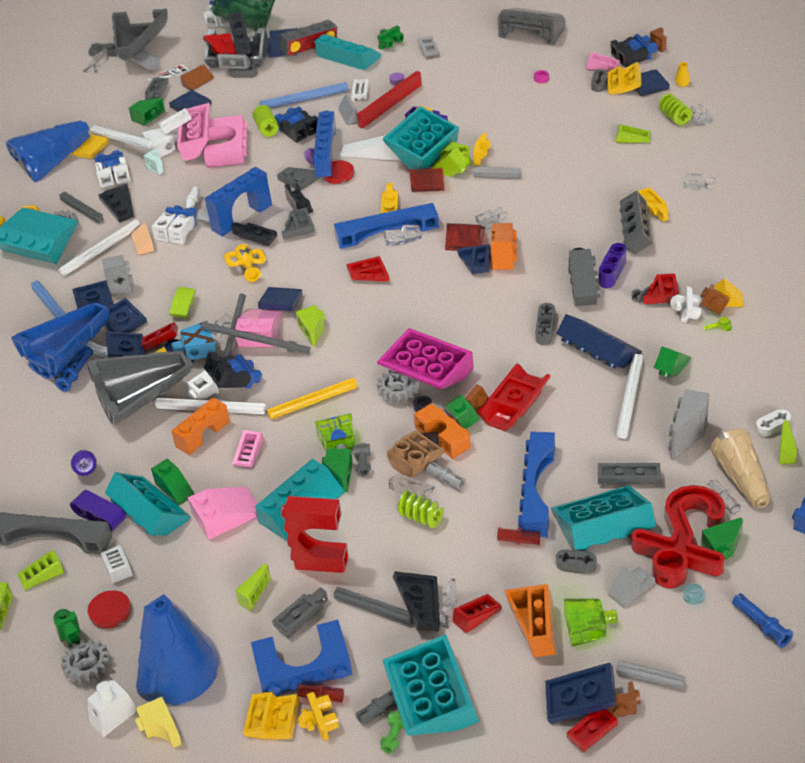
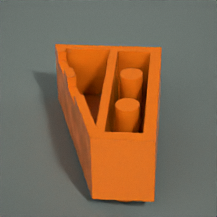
M513 223L492 224L491 235L492 269H514V262H517V230H513Z
M543 584L504 590L512 613L533 657L556 655L554 605L549 585Z

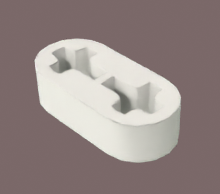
M779 409L759 418L756 422V433L761 437H770L782 431L784 420H788L790 423L791 414L786 410Z

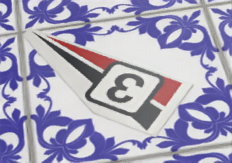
M181 64L154 77L168 78L179 76L189 71V69Z

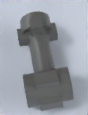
M370 444L354 445V455L359 457L356 471H358L360 476H367L371 470V463H367V456H371Z

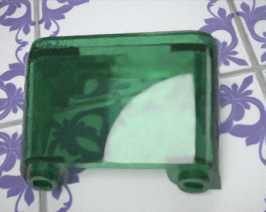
M214 0L211 11L215 16L229 20V14L242 11L245 26L257 32L258 28L266 29L275 0Z

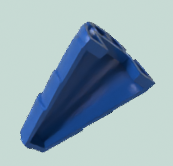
M81 120L59 124L53 128L13 137L6 141V146L12 158L16 162L20 160L23 163L28 176L35 183L81 146L90 137L88 132L90 128L86 122Z
M95 302L12 336L11 339L20 356H25L26 360L29 361L28 366L35 373L45 379H53L84 349L89 341L94 339L109 320L110 311L106 306Z
M163 594L144 607L140 632L141 645L136 682L137 694L148 702L162 697L165 703H171L172 706L183 704L199 697L212 685L217 676V669L220 663L214 642L190 619L183 609Z

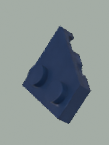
M490 244L457 249L458 256L471 274L489 272Z

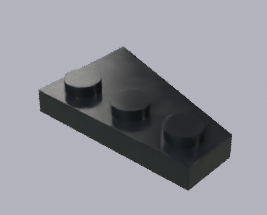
M128 183L98 194L99 200L119 223L134 217Z
M394 571L393 579L416 629L439 632L440 613L437 576Z

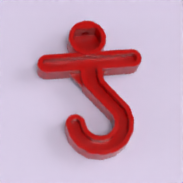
M689 485L671 492L666 499L664 519L672 537L644 529H636L632 532V550L653 558L652 576L655 578L657 585L670 589L683 585L687 579L688 569L711 576L723 574L724 555L696 545L693 538V530L685 514V511L689 509L703 511L707 516L706 525L708 528L724 523L726 506L723 498L716 491L705 486Z

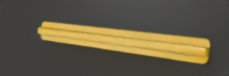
M350 378L269 408L267 410L268 416L273 420L357 388V382L355 378Z

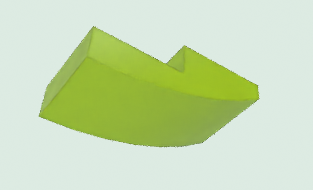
M177 288L169 311L170 316L188 319L196 289Z

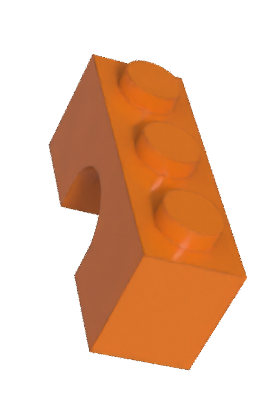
M212 397L171 430L175 447L188 455L193 453L203 444L202 434L207 427L217 433L230 422L227 405Z
M433 403L413 414L415 429L419 430L420 433L438 432L439 447L445 448L444 453L451 459L471 448V435L466 428H462L455 419L450 418L441 408L436 407Z

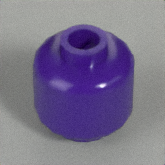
M79 450L72 456L71 468L77 475L88 476L96 469L97 458L91 451Z

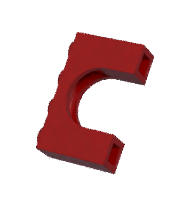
M288 496L286 505L282 506L281 516L285 518L284 530L288 533L287 544L291 547L290 559L294 562L295 569L345 573L349 559L347 543L320 541L305 532V530L309 529L337 531L342 516L339 499Z

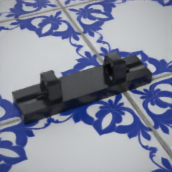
M242 11L229 14L228 19L237 55L251 57L252 51Z

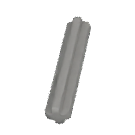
M473 167V176L520 178L521 169Z
M619 661L616 668V673L619 675L681 690L686 682V677L683 675L624 661Z

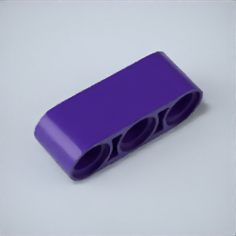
M612 244L599 267V286L602 288L613 287L626 264L625 244Z
M83 490L70 502V507L75 514L88 521L108 522L111 532L126 519L125 512L119 506L89 490Z

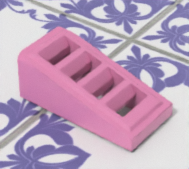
M591 52L586 69L611 71L619 66L620 60Z
M243 430L232 463L233 466L253 467L264 441L262 432ZM243 453H249V454H251V455L248 456V455H242V454H243ZM240 459H248L249 462L240 461Z

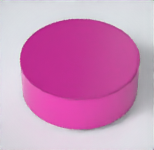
M539 70L534 73V81L537 83H545L549 80V73L545 70Z

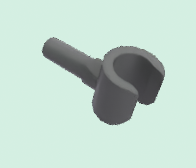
M650 286L643 291L639 289L633 290L631 292L632 300L637 297V302L641 303L643 296L649 292Z

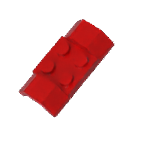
M516 363L478 411L479 415L488 426L507 431L515 425L521 416L525 415L541 394L542 388L551 378V375L546 374L542 378L527 374L522 366Z

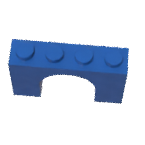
M254 167L205 197L210 226L213 232L223 237L232 231L231 226L234 224L232 208L236 199L245 192L247 193L249 207L259 213L272 205L267 173Z
M339 620L317 625L322 647L321 652L314 661L304 666H290L283 663L277 655L273 636L251 642L262 692H273L277 696L285 692L296 691L304 687L319 685L327 681L353 675Z

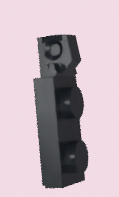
M235 222L231 226L234 235L269 246L278 237L275 230L249 222L246 225Z

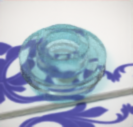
M691 583L684 588L682 597L685 602L697 605L704 601L705 591L699 584Z

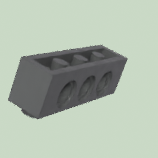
M636 190L620 200L619 209L622 216L623 243L634 254L653 244L647 201Z

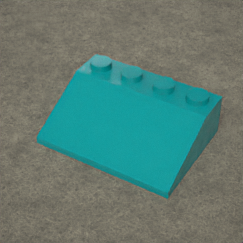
M419 106L384 136L383 141L409 169L421 175L441 157L440 152L452 141L457 142L460 127Z
M22 207L0 226V249L5 252L57 265L78 221Z
M629 485L551 507V511L568 543L575 550L579 551L586 550L589 546L595 544H607L612 539L627 538L636 529L649 531L650 528L656 527L652 503Z
M446 634L382 660L407 736L458 731L480 722Z

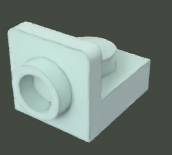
M157 149L144 155L148 170L158 175L164 172L163 162L159 157Z

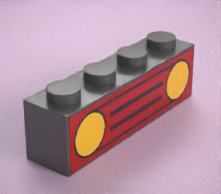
M324 20L323 22L300 27L293 31H287L280 34V50L286 56H291L316 48L315 41L323 34L337 38V26L331 20Z

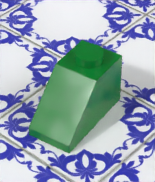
M163 98L140 100L128 108L131 121L143 126L165 112Z
M662 346L654 368L660 370L658 374L670 378V375L678 376L690 361L691 356Z
M457 395L442 406L448 415L455 419L462 428L468 429L479 420L473 406L462 395Z
M327 449L326 456L322 457V464L330 470L344 489V492H348L353 466L351 449Z
M168 458L151 468L155 485L178 506L188 500V497L194 495L192 488L180 469Z
M740 517L702 530V547L722 553L725 560L732 557L742 535L743 519Z

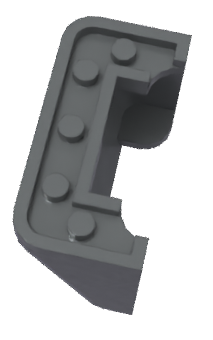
M522 8L504 9L498 15L499 38H506L508 33L514 31V27L540 30V37L544 36L548 40L547 44L555 45L566 28V21L564 16L559 13Z
M258 28L257 34L252 32V36H248L252 56L248 57L250 64H254L256 68L263 65L269 47V38L265 28ZM208 29L207 35L217 34L215 33L216 30ZM206 41L204 60L210 68L219 67L217 54L212 51V46Z

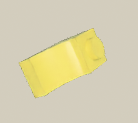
M162 697L136 708L139 717L135 718L140 732L144 730L148 738L161 737L167 740L173 748L182 744L178 730Z

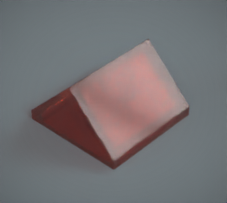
M443 168L409 170L411 192L445 190V173Z
M447 223L445 250L457 251L460 248L481 246L485 228L482 225Z

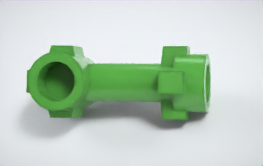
M398 710L397 712H390L388 725L391 726L387 737H382L380 741L381 750L389 754L394 753L395 748L398 749L399 741L396 739L400 729H405Z

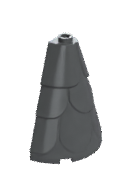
M153 9V22L130 24L127 12H113V38L120 59L124 61L130 60L162 31L168 19L167 9Z
M183 351L100 358L87 361L88 370L92 382H94L95 391L108 420L113 425L134 414L162 392H167L191 372L190 368H193L190 358H186Z

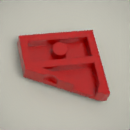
M231 33L204 35L203 40L212 46V51L217 55H237Z
M380 256L346 264L351 280L390 281L389 274Z
M657 274L654 282L649 287V292L643 297V304L670 303L671 298L679 294L676 274Z

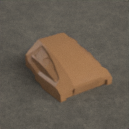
M415 430L403 436L400 441L395 442L394 446L387 451V458L393 469L404 477L411 478L425 469L429 463L431 464L432 461L441 457L445 448L439 447L420 434L419 430Z

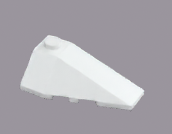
M384 136L345 144L340 153V157L401 161L384 143Z

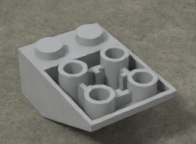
M685 389L683 397H679L677 405L679 411L675 410L673 417L674 425L671 424L669 429V436L672 437L668 446V451H671V460H675L704 436L708 423L709 393Z

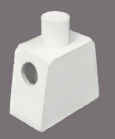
M158 128L142 132L143 138L150 139L153 142L151 148H147L149 152L157 149L159 157H162L176 150L175 142L178 140V131L164 134L162 129Z
M114 680L99 683L97 691L87 699L89 722L103 737L137 712V706L130 696Z

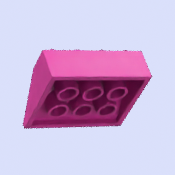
M408 328L377 361L378 365L439 389H444L463 381L474 369L472 351Z

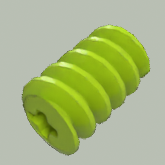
M667 93L660 99L658 104L659 110L677 125H684L692 118V110L673 94Z
M260 105L254 109L253 119L260 133L266 137L274 136L278 132L279 126L270 108L266 105Z
M409 490L403 492L397 507L402 517H407L422 525H428L429 528L437 527L444 513V508H439L438 502L434 501L432 503L431 499L425 500L424 496L417 498V494L412 493L410 495Z

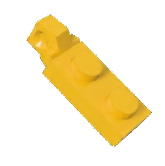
M393 182L387 183L386 191H382L381 213L398 210L399 195L398 191L393 188Z
M648 187L638 191L647 201L648 211L651 214L657 215L662 222L669 220L667 203L652 188Z

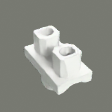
M686 288L685 296L678 294L671 298L670 305L673 309L680 311L681 322L686 323L688 318L698 320L701 314V308L698 307L701 297L692 294V288Z

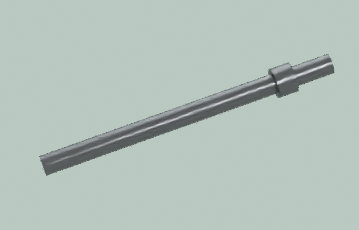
M243 293L239 294L231 324L232 329L236 328L237 320L242 314L246 295ZM228 335L223 357L231 355L236 337Z
M202 322L201 329L284 348L293 353L297 351L310 354L311 347L299 345L294 341L286 342L207 322Z

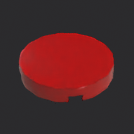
M344 160L332 161V176H326L324 180L332 184H340L344 180L347 182L354 176V167L350 162Z
M105 591L91 600L87 613L90 621L96 627L103 629L114 628L121 621L125 622L131 614V603L128 596L121 591Z

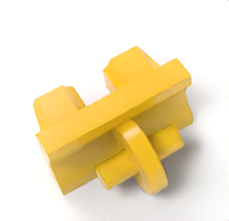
M314 692L307 694L311 711H308L307 708L301 711L302 714L298 717V724L301 728H307L308 731L314 730V725L316 724L323 741L329 738V731L339 727L335 712L322 715V713L332 710L329 696L325 695L316 698Z

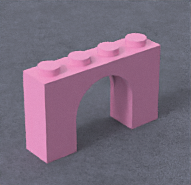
M243 115L209 119L208 141L231 140L222 144L205 145L204 157L207 168L245 163V157H247L248 126L247 121L243 119Z

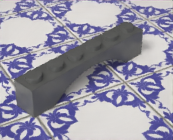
M0 512V545H10L17 541L34 537H56L74 543L84 553L101 554L100 552L107 549L112 538L108 522Z

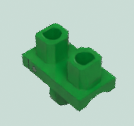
M398 25L389 30L382 29L380 34L377 35L379 41L378 48L380 50L384 48L389 49L393 47L395 42L401 43L404 41V35L400 32V26Z
M60 609L55 612L53 620L59 640L61 642L66 640L69 648L73 647V643L79 644L81 641L79 636L81 630L75 612H70L67 609Z

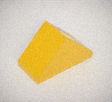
M724 278L714 286V289L730 297L726 307H743L742 292Z

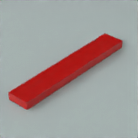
M415 71L357 113L358 127L363 129L422 86L421 72Z

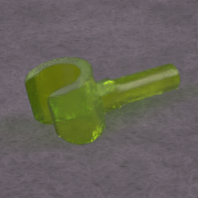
M723 316L718 322L704 326V329L709 330L722 327L724 331H729L732 329V326L730 325V319Z

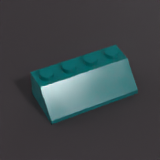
M323 34L315 41L317 57L361 70H366L381 57V53L370 47Z
M312 458L255 506L258 523L287 541L288 533L284 530L285 518H282L281 510L282 506L286 505L288 496L338 499L344 494V489L326 466Z
M114 472L105 491V494L111 498L110 501L119 505L125 514L134 518L136 524L143 526L146 529V533L154 537L157 535L167 536L191 518L187 512L144 476Z

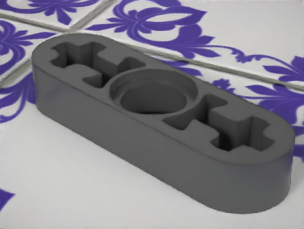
M543 303L538 309L535 340L540 345H547L552 342L555 306L551 303ZM547 322V323H550V324H549V325H542L541 323Z

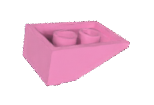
M246 309L238 318L235 329L276 339L282 310ZM236 337L238 347H274Z
M246 486L205 489L188 497L192 515L208 540L257 518L255 506L258 502Z

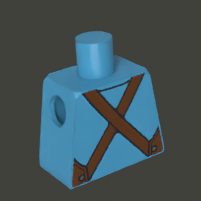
M202 322L182 329L180 331L181 341L171 343L173 352L185 351L186 357H189L190 360L207 358L209 352H216L217 354L212 333L209 330L201 329Z

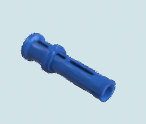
M85 346L72 364L64 368L61 377H58L55 381L58 389L64 392L70 390L71 384L78 379L80 370L93 355V350L90 347Z
M742 593L733 598L732 604L759 625L765 636H770L774 639L778 647L783 648L789 644L794 634L790 629H785L780 625L777 618L769 617Z

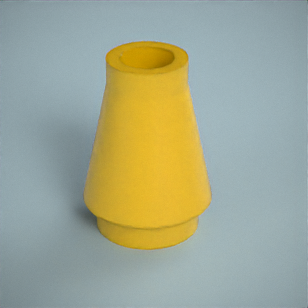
M686 62L678 64L675 82L680 87L687 86L690 82L688 63Z

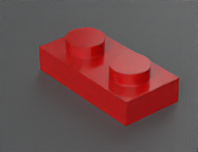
M172 322L144 336L142 347L147 351L157 348L165 341L173 340L177 336L178 326L175 322Z
M606 709L590 713L567 731V739L584 753L618 725V719Z

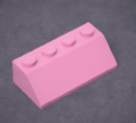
M209 103L186 109L192 119L179 126L177 147L184 161L199 157L208 141Z

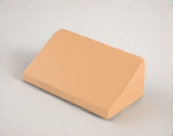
M144 223L131 234L138 255L154 251L147 225Z

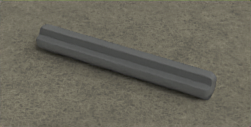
M67 192L60 193V200L95 222L100 223L104 220L103 214Z
M337 587L334 591V598L339 601L407 625L412 623V618L405 609L341 587Z

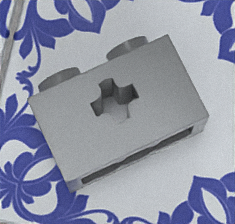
M123 255L102 259L111 296L132 292L133 278L131 274L128 275L130 267L128 261H124Z

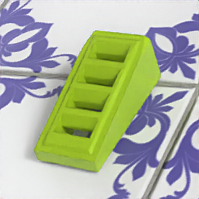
M619 124L615 142L649 143L651 131Z
M784 420L782 424L779 464H793L796 462L797 447L788 420Z
M52 550L17 573V576L24 590H27L64 573L58 556Z
M266 563L235 590L238 604L249 611L254 607L271 580L269 566Z

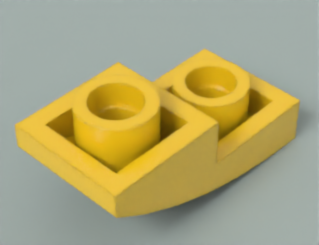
M483 133L475 143L473 150L474 166L481 165V159H484V156H487L488 149H491L487 133Z

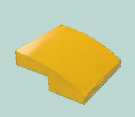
M637 62L625 69L620 65L607 72L608 93L610 95L625 93L641 87V69Z
M273 692L252 694L243 729L244 736L274 740L292 739L301 699L297 694L276 697Z

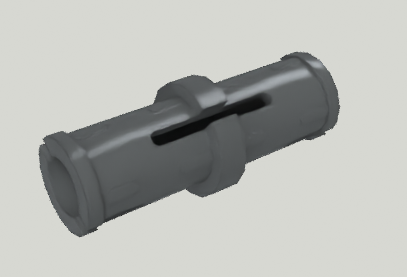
M392 689L381 697L372 699L368 706L355 713L357 720L361 722L362 726L378 715H384L388 708L396 704Z

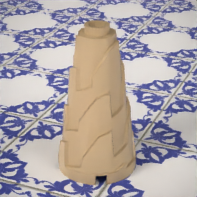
M733 429L723 433L725 438L720 441L719 437H717L711 445L710 449L714 458L754 507H765L769 503L771 494L764 480L765 477L759 465L760 460L749 432L747 433L745 429Z

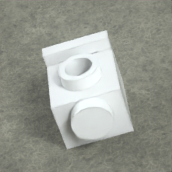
M206 371L187 382L188 395L191 399L205 400L214 393L216 395L219 393L217 385Z

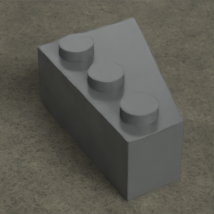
M591 249L569 251L568 272L571 274L570 283L572 284L575 306L596 305L597 297H600V287L596 286L598 273L593 268L596 266L595 256H592Z

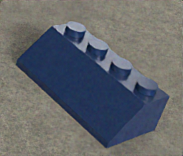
M565 314L556 332L557 335L562 337L561 341L569 345L572 343L576 344V349L584 353L586 351L591 352V357L599 361L601 359L606 360L605 364L614 369L617 366L625 368L632 362L634 354L639 355L642 350L598 327L568 314Z

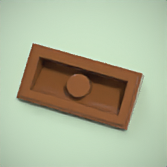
M201 65L180 78L183 87L194 90L214 79V76L205 65Z

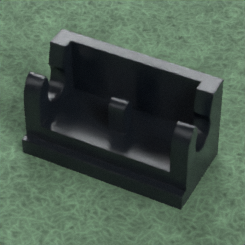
M295 183L296 189L291 191L289 184L284 185L287 201L293 210L307 208L308 213L313 212L309 199L305 198L298 183Z

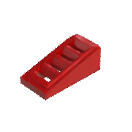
M486 594L454 608L452 621L464 633H467L500 611L502 605L489 594Z

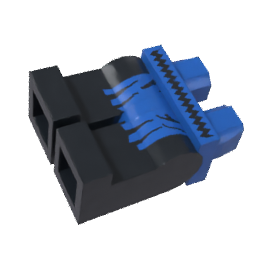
M635 34L634 37H628L621 42L617 40L610 41L611 55L615 59L620 60V64L624 68L636 62L651 59V54L657 52V44L655 42L650 43V38L647 35L641 37L639 34Z
M300 106L288 108L283 115L280 113L275 115L279 131L296 143L315 134L317 131L318 117L315 115L310 116Z
M209 352L203 367L208 375L212 377L211 379L218 388H251L252 383H259L262 377L260 370H254L253 361L246 360L242 354H237L236 357L234 355L219 357L216 352Z

